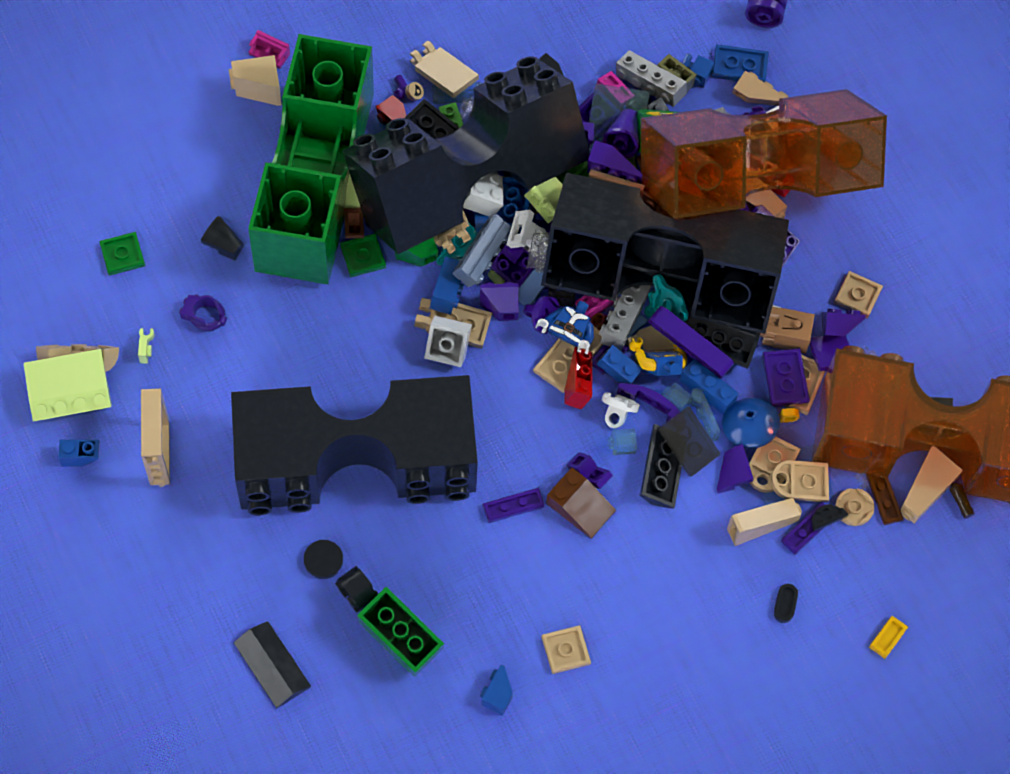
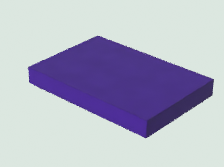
M789 349L763 352L762 358L770 403L773 406L809 403L810 399L801 350Z

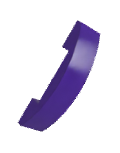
M620 383L618 385V395L634 401L636 398H639L666 414V423L683 432L686 420L676 406L664 396L636 384Z

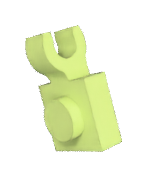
M140 328L138 357L140 363H148V357L152 356V345H149V342L153 340L155 334L153 328H150V334L144 335L143 328Z

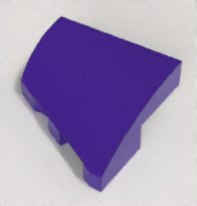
M743 444L735 446L724 453L717 486L718 494L734 490L735 486L754 481Z

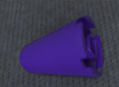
M624 109L604 134L602 143L614 146L626 159L633 157L639 148L638 113L633 109Z

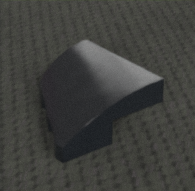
M219 216L214 219L201 238L202 244L218 250L219 254L233 260L237 259L244 246L243 242Z

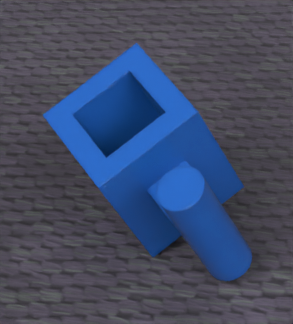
M686 54L682 64L697 74L694 85L704 88L713 72L715 62L698 55L693 63L691 62L692 55Z

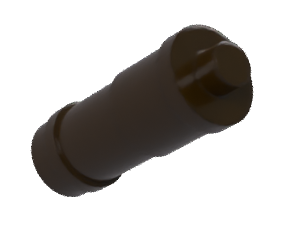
M957 482L951 484L952 488L949 491L957 503L961 515L964 519L972 517L975 513L968 501L963 485L957 484Z

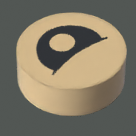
M412 82L406 86L405 92L410 100L417 101L423 97L424 90L418 82Z

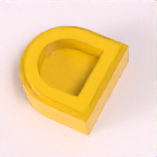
M796 408L782 409L779 413L780 423L797 421L800 418L799 410Z

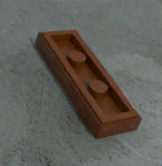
M880 467L866 471L865 475L884 526L903 521V516L885 468Z

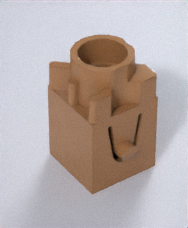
M772 307L766 333H760V337H763L762 345L783 350L800 349L801 353L806 354L811 339L815 314Z

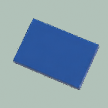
M716 44L712 78L739 81L743 73L747 71L748 73L753 72L758 76L759 80L765 82L769 52Z

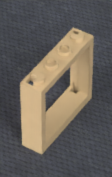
M161 388L141 389V457L150 485L163 487L170 484L169 417Z

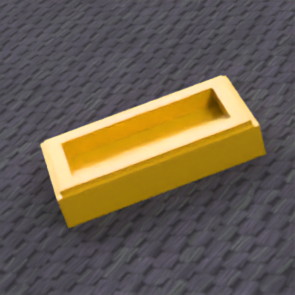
M891 616L869 648L886 659L908 629V626L894 616Z

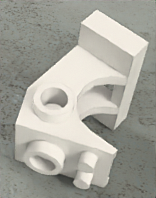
M531 210L516 211L507 246L510 248L523 247L533 255L545 253L549 236L544 228L532 222L534 212Z

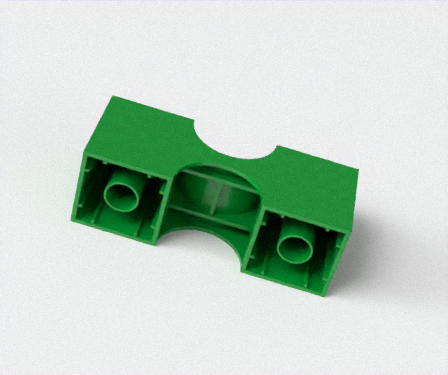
M298 34L282 96V119L277 148L272 163L265 162L248 228L255 272L329 285L344 222L345 197L350 174L342 150L352 146L355 138L365 134L374 96L372 46Z

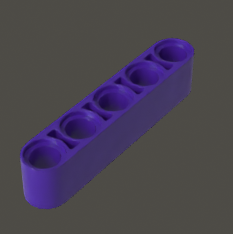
M659 306L648 320L653 328L717 377L723 378L734 364L730 357L665 307Z

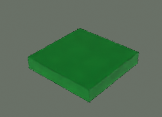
M136 231L99 241L109 276L145 267Z
M376 234L340 243L350 278L386 268Z

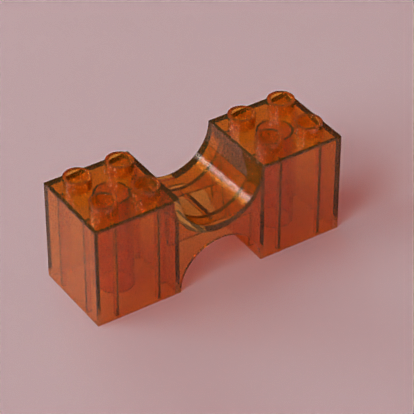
M845 89L780 98L779 109L759 115H731L708 108L641 118V174L643 175L642 185H644V192L674 219L743 209L746 208V196L764 190H796L808 193L814 197L884 187L887 115Z
M845 346L842 349L836 348L822 385L811 462L828 463L830 468L888 478L896 460L901 456L914 451H929L934 445L963 470L961 478L967 495L1010 503V376H999L996 379H991L982 397L972 404L948 406L933 400L924 393L916 381L914 363L905 362L902 356L894 353H885L880 357L865 354L864 349L857 346Z

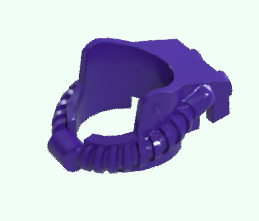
M197 294L188 295L184 299L183 308L181 307L179 310L181 319L190 321L202 331L217 330L224 326L227 321L222 304L209 295L201 297ZM203 305L204 307H213L218 310L220 318L218 321L206 323L204 319L195 316L196 311Z

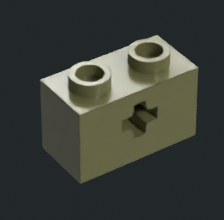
M668 54L658 63L657 66L686 81L687 92L693 87L697 74L673 56Z

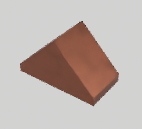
M344 208L345 238H364V221L361 208Z

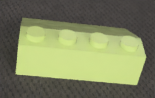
M101 349L23 363L33 421L112 406Z

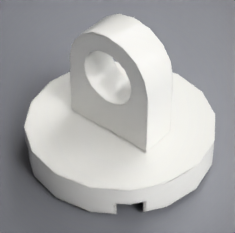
M605 392L601 399L609 405L605 421L611 428L621 427L625 423L628 412L637 413L640 406L634 400L621 395L611 397L609 392ZM613 413L619 415L620 420L617 424L611 421Z

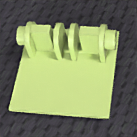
M556 177L534 186L524 195L547 223L553 220L563 186Z

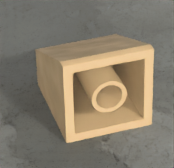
M275 55L231 61L232 68L228 70L231 89H235L236 96L277 106L282 105Z

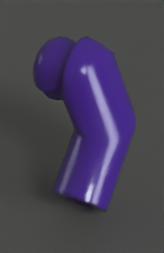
M397 75L394 81L398 88L393 92V95L398 100H401L406 96L405 89L407 83L402 75Z

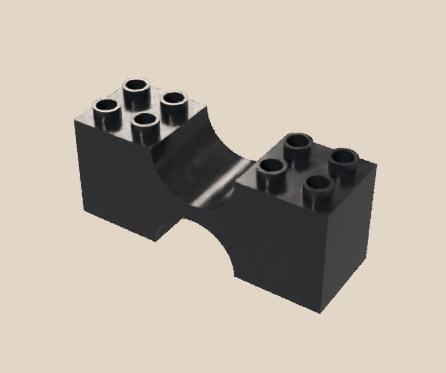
M525 57L516 63L517 67L505 73L493 72L484 78V83L473 88L474 103L472 111L462 127L449 136L433 139L409 119L398 118L390 121L386 125L387 129L375 135L364 134L355 138L353 145L342 151L366 226L397 254H400L463 223V205L466 196L473 185L487 174L504 171L529 190L588 161L590 151L573 82L537 57Z
M566 173L551 224L541 286L616 301L618 295L630 287L640 285L654 286L653 277L661 274L669 286L676 288L682 294L684 301L689 307L690 318L765 334L781 276L789 220L714 204L713 209L705 216L695 219H675L661 215L648 207L641 198L640 188Z
M469 375L390 381V391L384 404L373 414L357 420H343L327 414L314 400L311 386L231 392L235 483L241 510L248 509V513L251 515H267L272 512V507L288 506L290 512L301 513L312 509V504H320L321 491L329 477L338 470L351 465H368L381 470L394 483L398 498L406 497L407 502L412 504L425 503L430 500L431 495L446 494V499L460 501L467 499L469 493L476 492L478 461Z

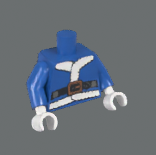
M580 300L575 309L566 305L564 308H559L550 313L544 319H539L535 328L538 326L543 327L542 333H545L547 327H549V334L578 347V352L581 348L586 349L585 354H588L589 347L594 339L593 324L590 317L585 315L589 305Z

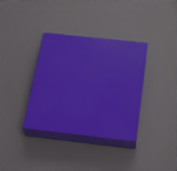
M826 335L811 337L809 346L819 371L855 367L856 361L846 336Z

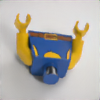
M638 337L637 342H635L632 338L629 348L636 352L635 356L643 371L656 376L682 374V369L685 368L688 361L687 354L673 343V346L677 349L644 351L641 350L643 340Z

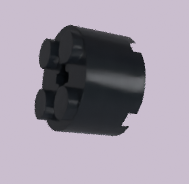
M357 565L337 579L335 583L340 593L349 601L356 613L362 611L378 595V592L374 591L371 582L358 569Z

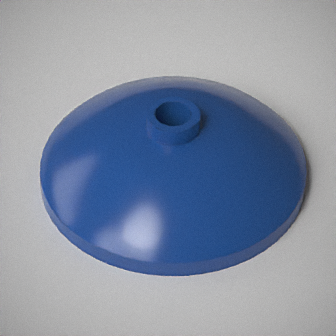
M745 398L736 401L726 411L722 419V428L726 438L734 445L743 444L744 448L747 449L759 448L770 443L776 437L780 428V417L775 407L769 402L759 398Z

